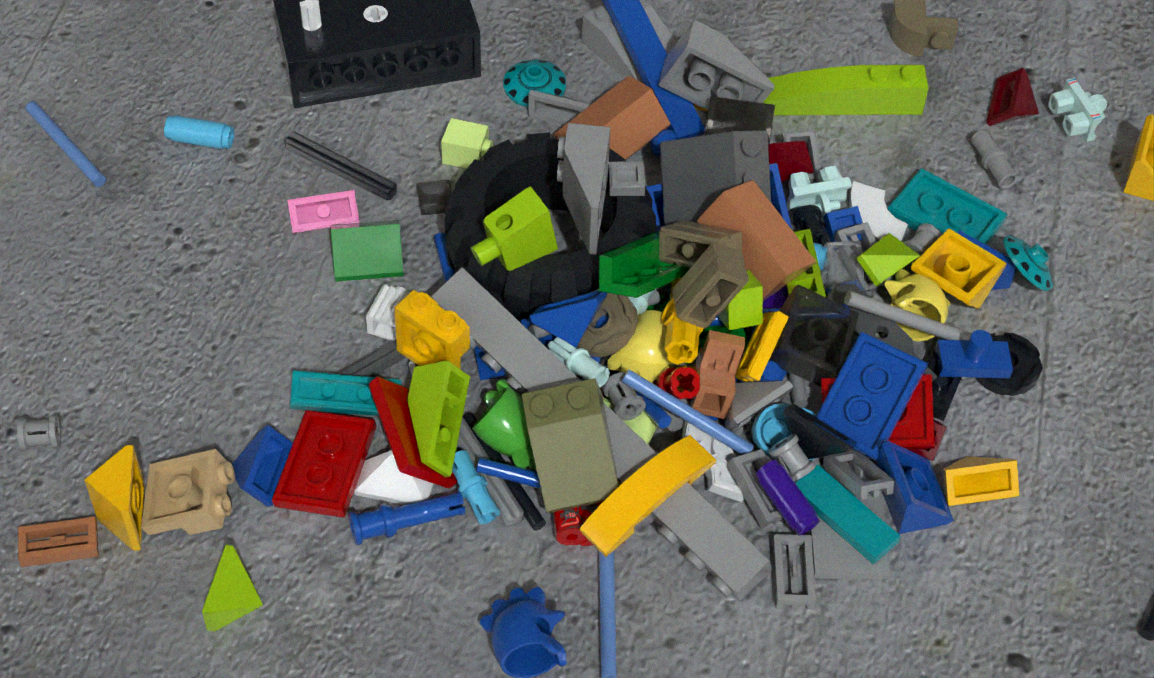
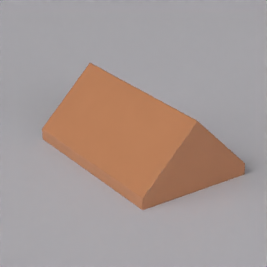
M627 76L568 122L611 127L610 149L625 160L671 125L652 88L631 76ZM568 123L553 134L555 139L566 137Z
M754 180L723 191L697 220V223L741 231L744 268L750 270L762 284L763 301L816 264L815 259Z

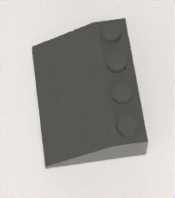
M731 131L660 143L664 226L673 225L682 220L697 223L699 217L723 191L751 180L755 181L771 202L767 131Z

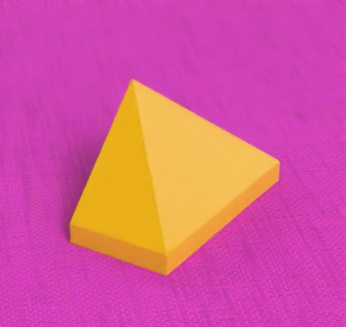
M966 456L943 469L945 498L948 506L1019 496L1017 460Z

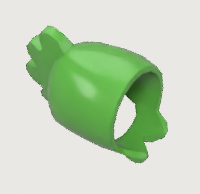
M500 379L496 384L498 391H488L485 394L484 401L487 409L475 422L472 429L489 447L498 453L512 457L517 467L525 469L529 466L533 470H537L527 429L523 399L510 388L504 379Z

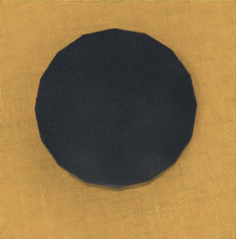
M1005 332L1004 335L995 336L996 333L990 334L992 341L1008 342L1013 371L1010 378L975 379L985 389L999 395L1015 396L1028 392L1036 385L1043 369L1037 347L1028 339L1014 333Z

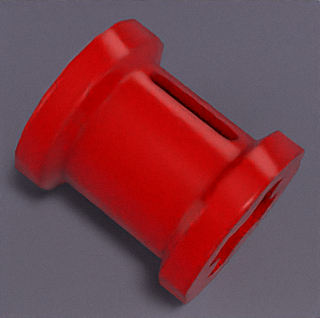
M671 367L660 373L657 379V386L677 399H691L700 390V376L691 367Z

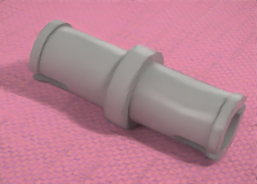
M983 129L976 132L972 136L971 142L982 157V165L986 170L991 171L1000 188L1007 189L1016 184L1019 177L1008 162L1006 151L997 145L989 130Z

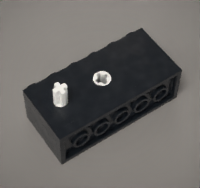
M273 0L279 45L294 108L481 77L480 30L470 0Z

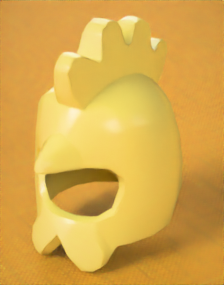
M901 269L895 274L896 281L886 280L884 282L886 289L891 295L892 306L945 324L948 316V307L951 304L934 280L921 274H910L908 271ZM896 322L912 338V341H925L935 337V335Z
M646 310L638 315V323L634 335L627 345L608 359V369L626 372L630 369L653 383L654 380L658 379L663 370L670 368L674 364L667 360L668 354L665 351L667 326L661 324L663 312Z

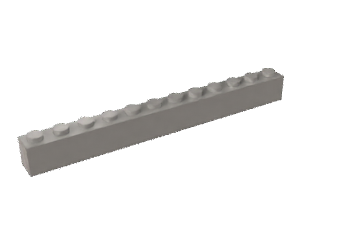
M463 267L431 296L442 309L457 313L470 326V349L473 350L477 346L485 354L482 360L495 373L502 370L509 377L506 382L510 388L520 396L523 393L581 381ZM604 403L620 486L639 468L655 457L657 453ZM688 482L645 517L648 520L652 516L661 525L658 531L671 545L674 546L679 542L688 551L684 555L685 558L699 572L704 568L715 577L711 583L726 598L732 594L741 602L772 571L770 561Z

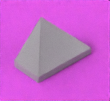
M530 90L529 117L560 125H566L591 105L570 97Z
M790 381L735 383V395L726 418L725 428L733 433L755 419L763 409L782 401L794 386Z

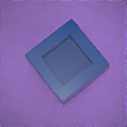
M858 206L830 212L823 216L832 248L838 247L834 238L838 230L863 223ZM857 234L859 241H863L861 234Z

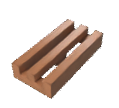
M88 517L18 527V560L21 567L99 557L97 547L98 523L96 518ZM88 532V535L73 536V537H66V538H65V536H64V535H70V534H78V533ZM50 537L49 540L27 543V540Z

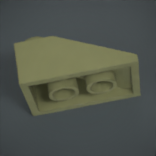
M596 378L523 393L522 399L527 429L546 512L552 513L604 502L619 487L603 395Z

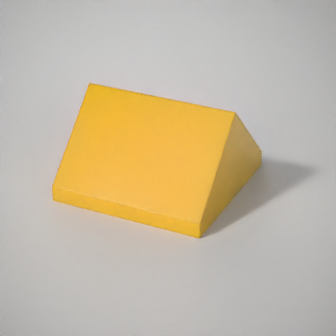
M1153 114L1146 116L1134 148L1123 193L1154 201Z
M949 228L911 265V270L931 278L941 289L967 305L979 309L1007 263Z
M127 445L84 479L98 521L133 551L141 550L142 543L141 522L145 499V483L134 446Z

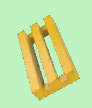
M780 311L763 314V324L756 326L737 367L736 378L743 382L760 380L789 316Z

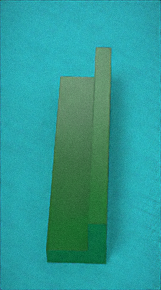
M659 231L599 256V291L638 298L683 277L690 268L677 265L676 263L670 264L660 261Z

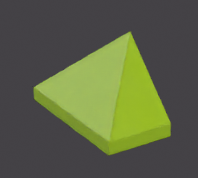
M888 233L856 259L874 285L877 286L920 255L891 233Z
M225 545L202 610L206 628L208 631L213 632L263 606L232 545Z

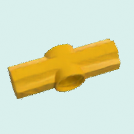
M682 277L672 281L670 301L661 315V324L667 326L665 351L668 354L667 360L676 365L681 363L691 364L698 356L699 335L704 329L682 321L677 317L675 308L677 303L674 302L672 289Z

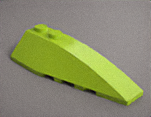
M918 64L849 65L770 77L768 79L774 84V90L752 116L922 115L929 89L925 66Z

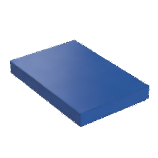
M861 332L816 417L855 440L857 444L852 450L877 462L882 444L889 441L926 371L928 363Z

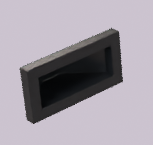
M796 404L786 406L783 411L792 434L798 436L799 440L797 443L808 459L847 452L854 449L857 444L855 440Z

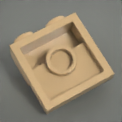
M216 449L150 464L141 529L148 535L182 528L189 535L223 528L224 517L229 516L232 510L231 501L227 496L228 484H232L235 481V471L232 464Z

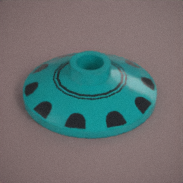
M538 59L525 60L509 68L503 79V87L506 95L513 102L529 107L530 90L563 96L566 90V77L562 70L553 63Z
M1013 235L1006 236L1003 240L1005 250L1018 270L1037 288L1043 291L1052 289V277L1045 263L1049 260L1047 252L1037 243L1031 246Z

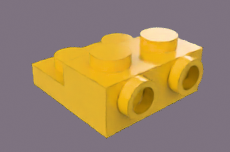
M413 290L395 306L397 351L419 366L448 360L461 369L460 357L470 349V326L457 313L442 309L428 294Z

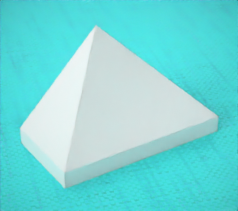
M390 450L365 460L354 494L407 505L430 499L434 484L401 473L393 452Z

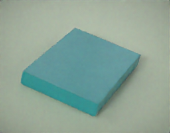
M923 168L917 172L887 208L895 218L907 223V227L914 231L921 224L928 223L938 229L942 235L949 228L956 233L960 230L986 245L1007 218V213Z

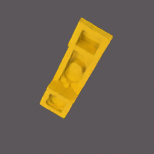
M691 435L675 442L639 468L607 497L580 527V532L607 557L634 534V527L686 482L691 485L716 463V459Z

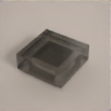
M450 179L417 183L421 215L446 212L447 200L452 194Z

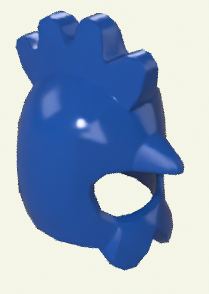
M540 587L531 589L527 594L522 588L513 589L507 601L503 599L495 600L491 605L493 612L490 615L483 616L480 620V625L487 633H491L492 647L499 666L504 673L514 678L536 677L548 672L556 665L563 667L567 664L566 652L562 644L551 637L554 626L565 616V612L550 610L545 607V593Z

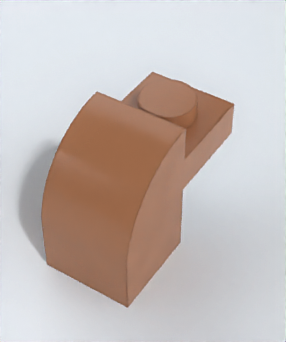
M709 330L704 347L699 350L695 370L700 376V390L696 396L691 398L692 408L707 416L727 418L735 395V373L745 348V337Z

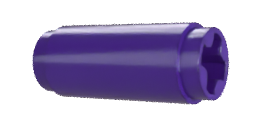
M772 460L756 472L755 475L758 478V483L792 531L801 536L818 525L820 520L817 517V512L783 465H780L777 460Z

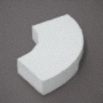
M853 181L849 208L858 206L863 223H869L876 242L888 233H891L902 242L908 224L895 218L888 211L884 201L885 190Z
M685 421L681 439L691 435L716 459V463L705 472L708 481V491L742 503L745 497L727 467L730 460L736 457L733 450Z

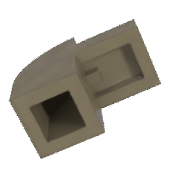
M925 0L893 1L890 16V35L892 41L899 49L919 57H923L924 48L953 50L958 31V19L926 17Z

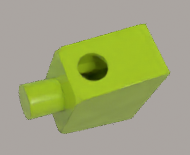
M531 186L484 218L483 225L487 238L471 247L475 259L481 266L498 258L504 268L509 271L558 250L550 212Z

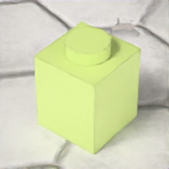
M451 118L441 141L442 164L467 169L474 159L484 162L485 153L489 148L493 147V140H489V126Z

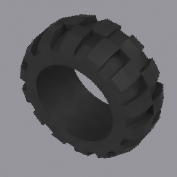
M550 132L527 134L525 142L512 144L508 139L489 148L484 155V162L474 159L455 183L454 191L447 200L444 223L448 265L451 269L455 270V273L463 267L518 321L530 319V315L541 305L598 290L599 256L655 233L656 215L652 210L653 199L646 186L645 196H610L608 170L600 227L605 235L598 240L597 254H589L587 248L569 254L545 255L512 271L506 270L498 258L481 266L475 259L471 247L487 238L483 225L484 218L526 188L531 186L548 209L570 212L563 198V182L557 181L559 160L564 161V158H557L559 139H551ZM612 149L609 150V162H627Z

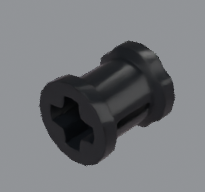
M802 206L793 213V224L798 227L799 231L810 229L813 243L824 246L828 242L829 233L822 226V212L818 206Z

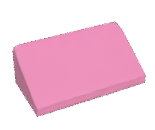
M354 190L287 200L293 233L331 228L332 225L360 223Z

